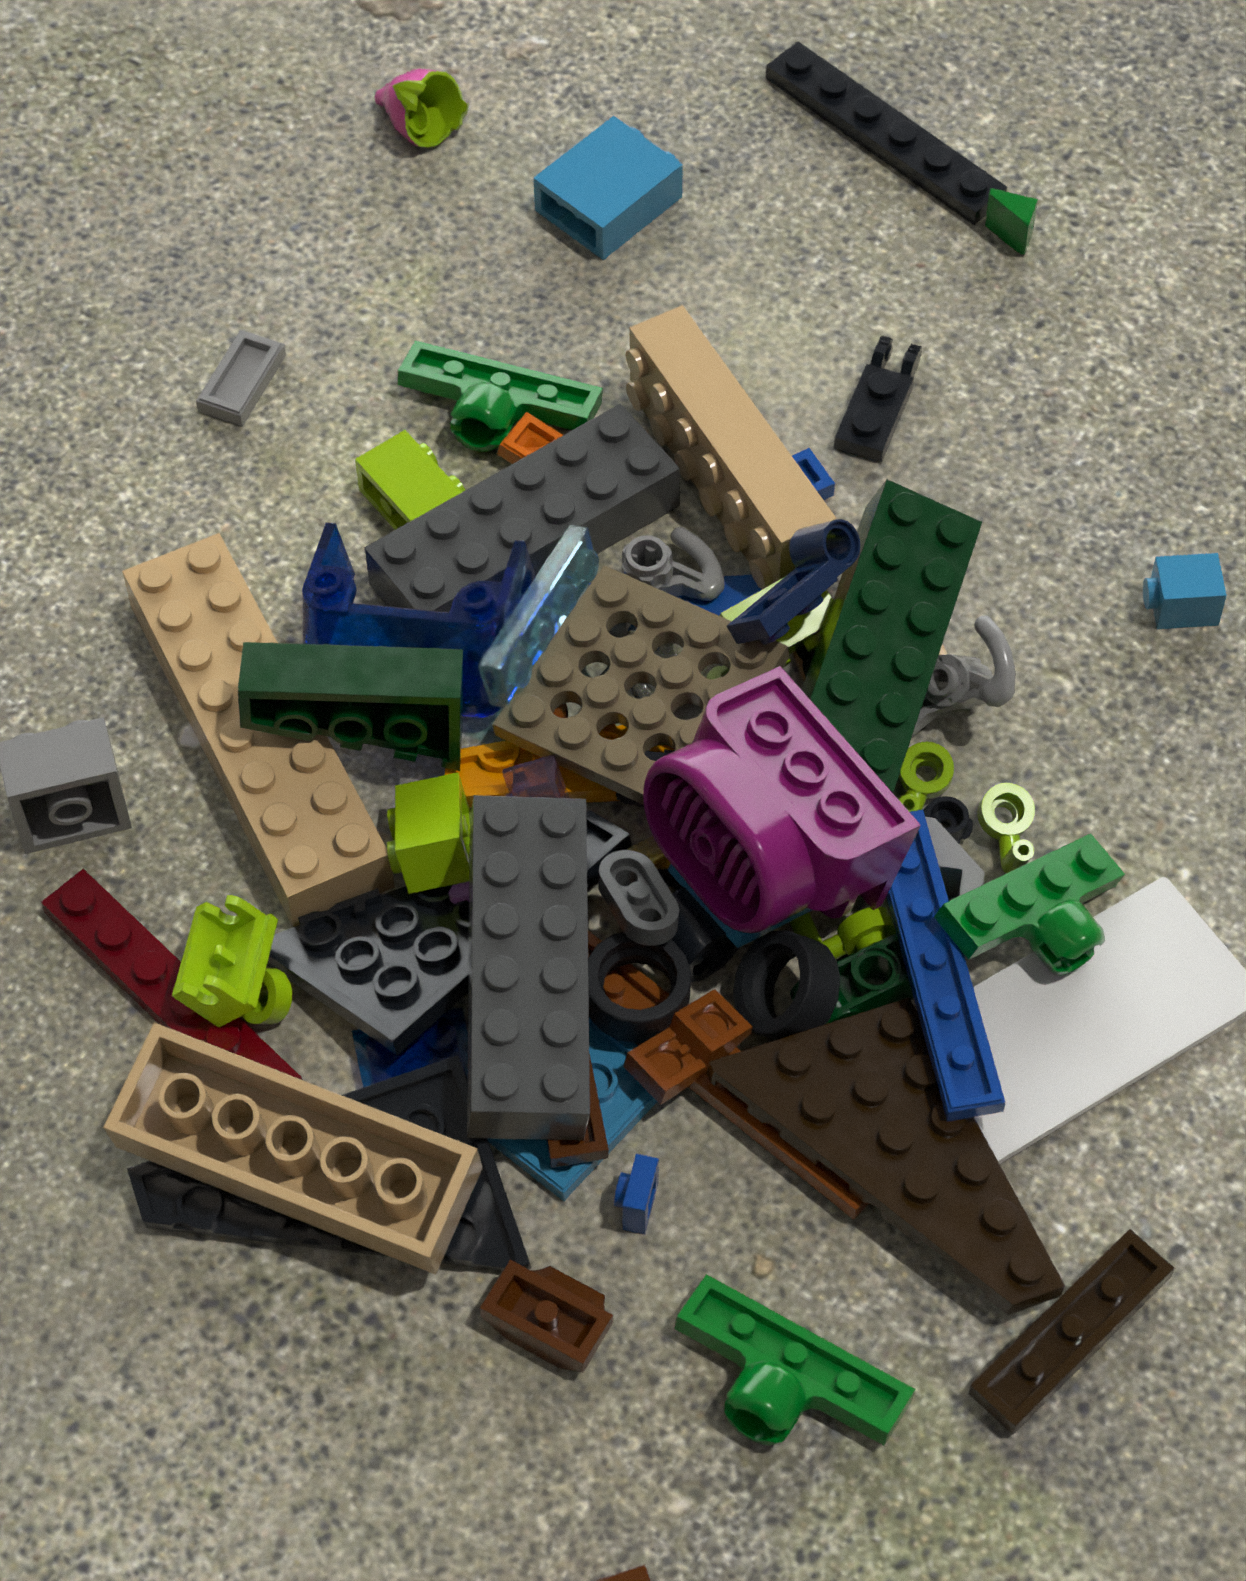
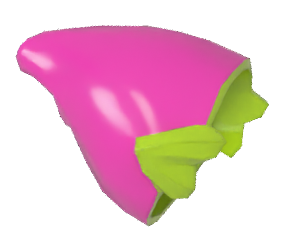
M419 68L394 77L391 82L377 90L374 96L376 104L385 108L394 128L413 146L434 147L444 141L453 130H458L462 126V122L469 109V104L463 101L460 88L455 79L447 72Z

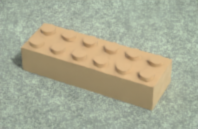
M683 305L629 327L630 350L626 351L625 356L630 369V382L626 384V391L632 406L637 411L643 410L649 418L650 426L657 442L662 446L667 444L672 451L675 463L680 468V475L684 480L688 481L691 479L699 490L700 500L705 511L710 516L716 515L724 526L725 536L729 545L736 553L741 551L748 560L752 577L759 588L764 589L784 578L796 568L791 560L789 551L793 534L800 528L836 520L835 515Z
M155 1022L103 1127L115 1147L435 1275L483 1168L478 1149Z

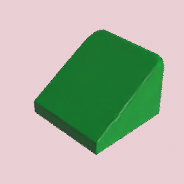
M991 188L988 197L985 227L1017 253L1025 255L1034 229L1038 199Z

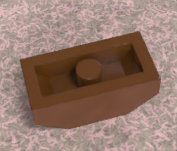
M511 1259L480 1306L481 1318L508 1341L558 1368L584 1373L613 1323V1314L605 1311L604 1294L552 1266L540 1270H529Z

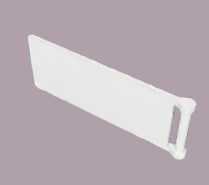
M1159 878L1093 917L1103 928L1105 942L1101 946H1095L1092 958L1078 969L1063 976L1050 972L1035 952H1032L973 987L1006 1102L1004 1112L976 1116L974 1118L999 1164L1246 1016L1245 968L1168 878Z

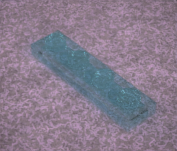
M568 526L478 665L490 705L499 707L509 706L517 688H524L528 685L533 665L542 652H546L550 641L575 607L577 600L588 583L596 577L599 568V556L593 548L587 527Z

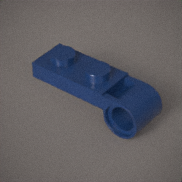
M836 519L800 528L793 534L789 551L791 560L796 568L726 626L736 644L760 640L763 645L771 643L789 631L788 622L792 618L810 612L823 602L824 599L821 594L838 580L837 577L848 569L859 556L860 538L851 523L846 520Z

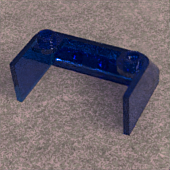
M326 522L302 588L303 644L463 649V716L481 718L498 712L508 699L541 594L526 542L514 541L502 582L476 581L464 586L456 594L450 612L447 613L353 603L357 591L354 582L355 572L336 523Z

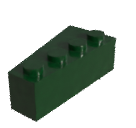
M243 642L238 682L240 728L311 741L316 735L331 737L340 743L341 748L361 751L363 744L393 749V758L412 762L416 761L417 754L442 759L441 767L460 771L463 730V649Z

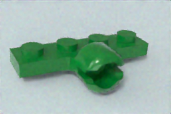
M417 340L414 341L398 369V386L457 401L450 414L453 417L450 422V429L457 441L462 445L479 452H487L498 448L511 431L514 423L520 420L526 412L544 423L574 430L595 418L602 404V387Z
M1090 833L944 903L934 918L968 960L1014 937H1023L1028 940L1031 949L1050 972L1063 976L1089 961L1094 955V947L1097 945L1101 946L1105 942L1103 928L1082 903L1116 887L1125 873Z
M707 1274L676 1318L675 1330L731 1360L743 1370L726 1395L724 1412L729 1423L737 1432L758 1444L773 1445L783 1442L802 1413L812 1408L826 1413L885 1446L912 1402L915 1393L913 1387Z

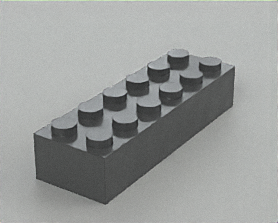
M620 403L364 547L369 584L422 648H435L479 623V616L524 588L544 585L679 507L680 468Z
M473 795L469 833L467 1138L584 1141L590 1116L586 799Z

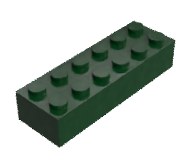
M886 479L865 507L857 530L861 545L859 556L842 573L802 691L893 793L982 522Z

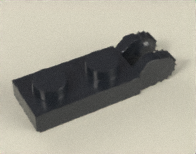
M881 335L874 349L871 363L866 364L835 435V449L879 462L883 461L913 390L915 372L922 355L921 346L911 344L904 354L900 373L885 369L886 363L892 354L893 339Z

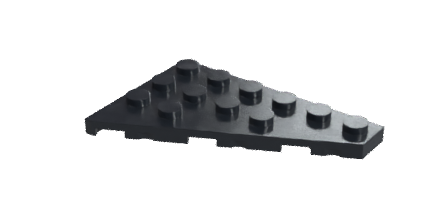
M591 810L586 811L587 888L598 879L600 863L607 855L620 850L633 849L628 832ZM452 885L410 894L406 886L380 895L377 888L336 903L328 910L314 911L298 917L300 925L274 934L267 965L281 970L288 977L289 981L398 1055L468 994L469 902L464 900L456 904L452 903L448 894Z
M459 1055L342 1095L478 1149L483 1168L441 1263L504 1270L511 1259L525 1268L531 1269L530 1261L487 1138H467L468 1082ZM152 1161L127 1168L141 1218L147 1228L387 1256Z

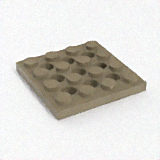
M603 565L493 722L494 734L503 740L644 805V781L648 770L656 762L647 758L645 752L657 745H667L676 751L692 744L709 700L723 691L779 666L783 668L789 659L788 646L777 641L763 645L760 640L736 644L726 627L732 621ZM620 623H630L637 627L633 634L622 638L614 637L609 633L611 628ZM667 643H674L683 648L680 654L669 658H661L655 654L658 647ZM595 662L604 663L610 667L604 675L594 678L587 677L581 673L587 665ZM711 664H722L729 669L725 676L716 679H708L701 675L702 670ZM639 683H647L656 688L653 694L641 699L633 698L627 694L632 686ZM568 702L576 703L582 707L577 715L568 718H560L553 714L559 705ZM685 704H694L702 709L699 716L689 720H682L674 716L675 710ZM610 724H622L628 728L624 736L613 740L605 739L599 735L601 730Z

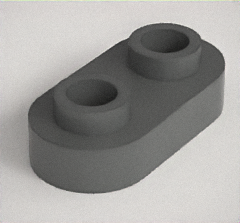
M620 850L607 855L599 866L598 889L624 934L630 940L647 946L660 945L671 940L678 929L679 906L652 861L644 854L632 850Z

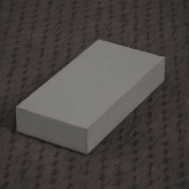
M240 330L197 398L198 412L243 427L286 356L285 344Z

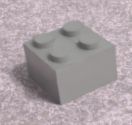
M104 717L90 721L78 720L69 723L65 727L36 734L23 733L11 740L0 742V768L5 791L25 854L132 828Z

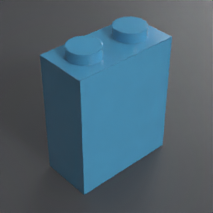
M613 115L533 178L535 211L604 260L682 198L683 164L672 153L663 151L646 139L638 129L629 127Z

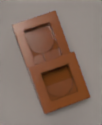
M714 989L674 1013L669 1028L627 1052L623 1067L662 1105L702 1077L707 1072L710 1061L725 1057L750 1035L753 1026Z

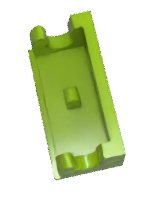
M234 895L226 896L224 906L229 911L236 913V916L227 915L220 908L208 902H204L196 907L172 997L217 1027H221L256 1009L278 918L272 914L265 915L244 899Z

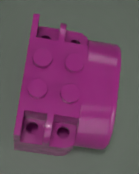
M781 666L711 698L705 708L692 744L663 756L654 762L647 772L643 787L646 818L652 835L662 853L721 922L743 933L761 932L806 908L821 911L825 916L832 919L840 918L850 912L858 895L866 901L872 910L881 907L921 826Z

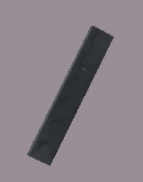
M799 41L766 65L767 80L971 224H977L986 216L991 188L1007 192V186Z

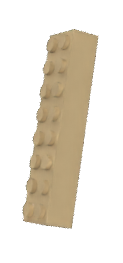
M220 533L123 570L131 608L292 927L300 925L298 917L314 911L328 910L336 903L377 888L379 893L394 888L393 873L389 863L387 848L329 738L316 735L311 741L240 728L238 682L243 642H278Z

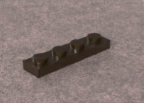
M1129 1229L970 1385L968 1394L1014 1435L1172 1277L1175 1267L1135 1232Z

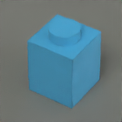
M1218 553L1155 557L1151 578H1144L1143 601L1146 609H1153L1156 628L1219 626L1227 594Z

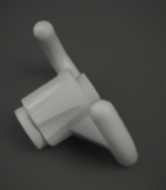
M677 527L671 532V540L675 545L692 556L700 566L702 573L673 561L672 551L669 546L654 536L637 537L627 544L622 551L621 573L675 597L684 595L701 601H711L720 595L725 587L722 567L714 552L700 537L683 527ZM575 572L570 577V600L573 608L589 587L588 577L583 572ZM617 624L611 628L609 633L618 638L627 636L631 624Z
M988 615L978 617L974 623V628L986 643L993 658L994 676L991 670L982 664L981 660L977 657L952 654L939 655L912 738L940 714L957 709H970L973 705H982L984 703L988 706L1000 707L1013 697L1015 693L1016 671L1012 651L1004 633Z

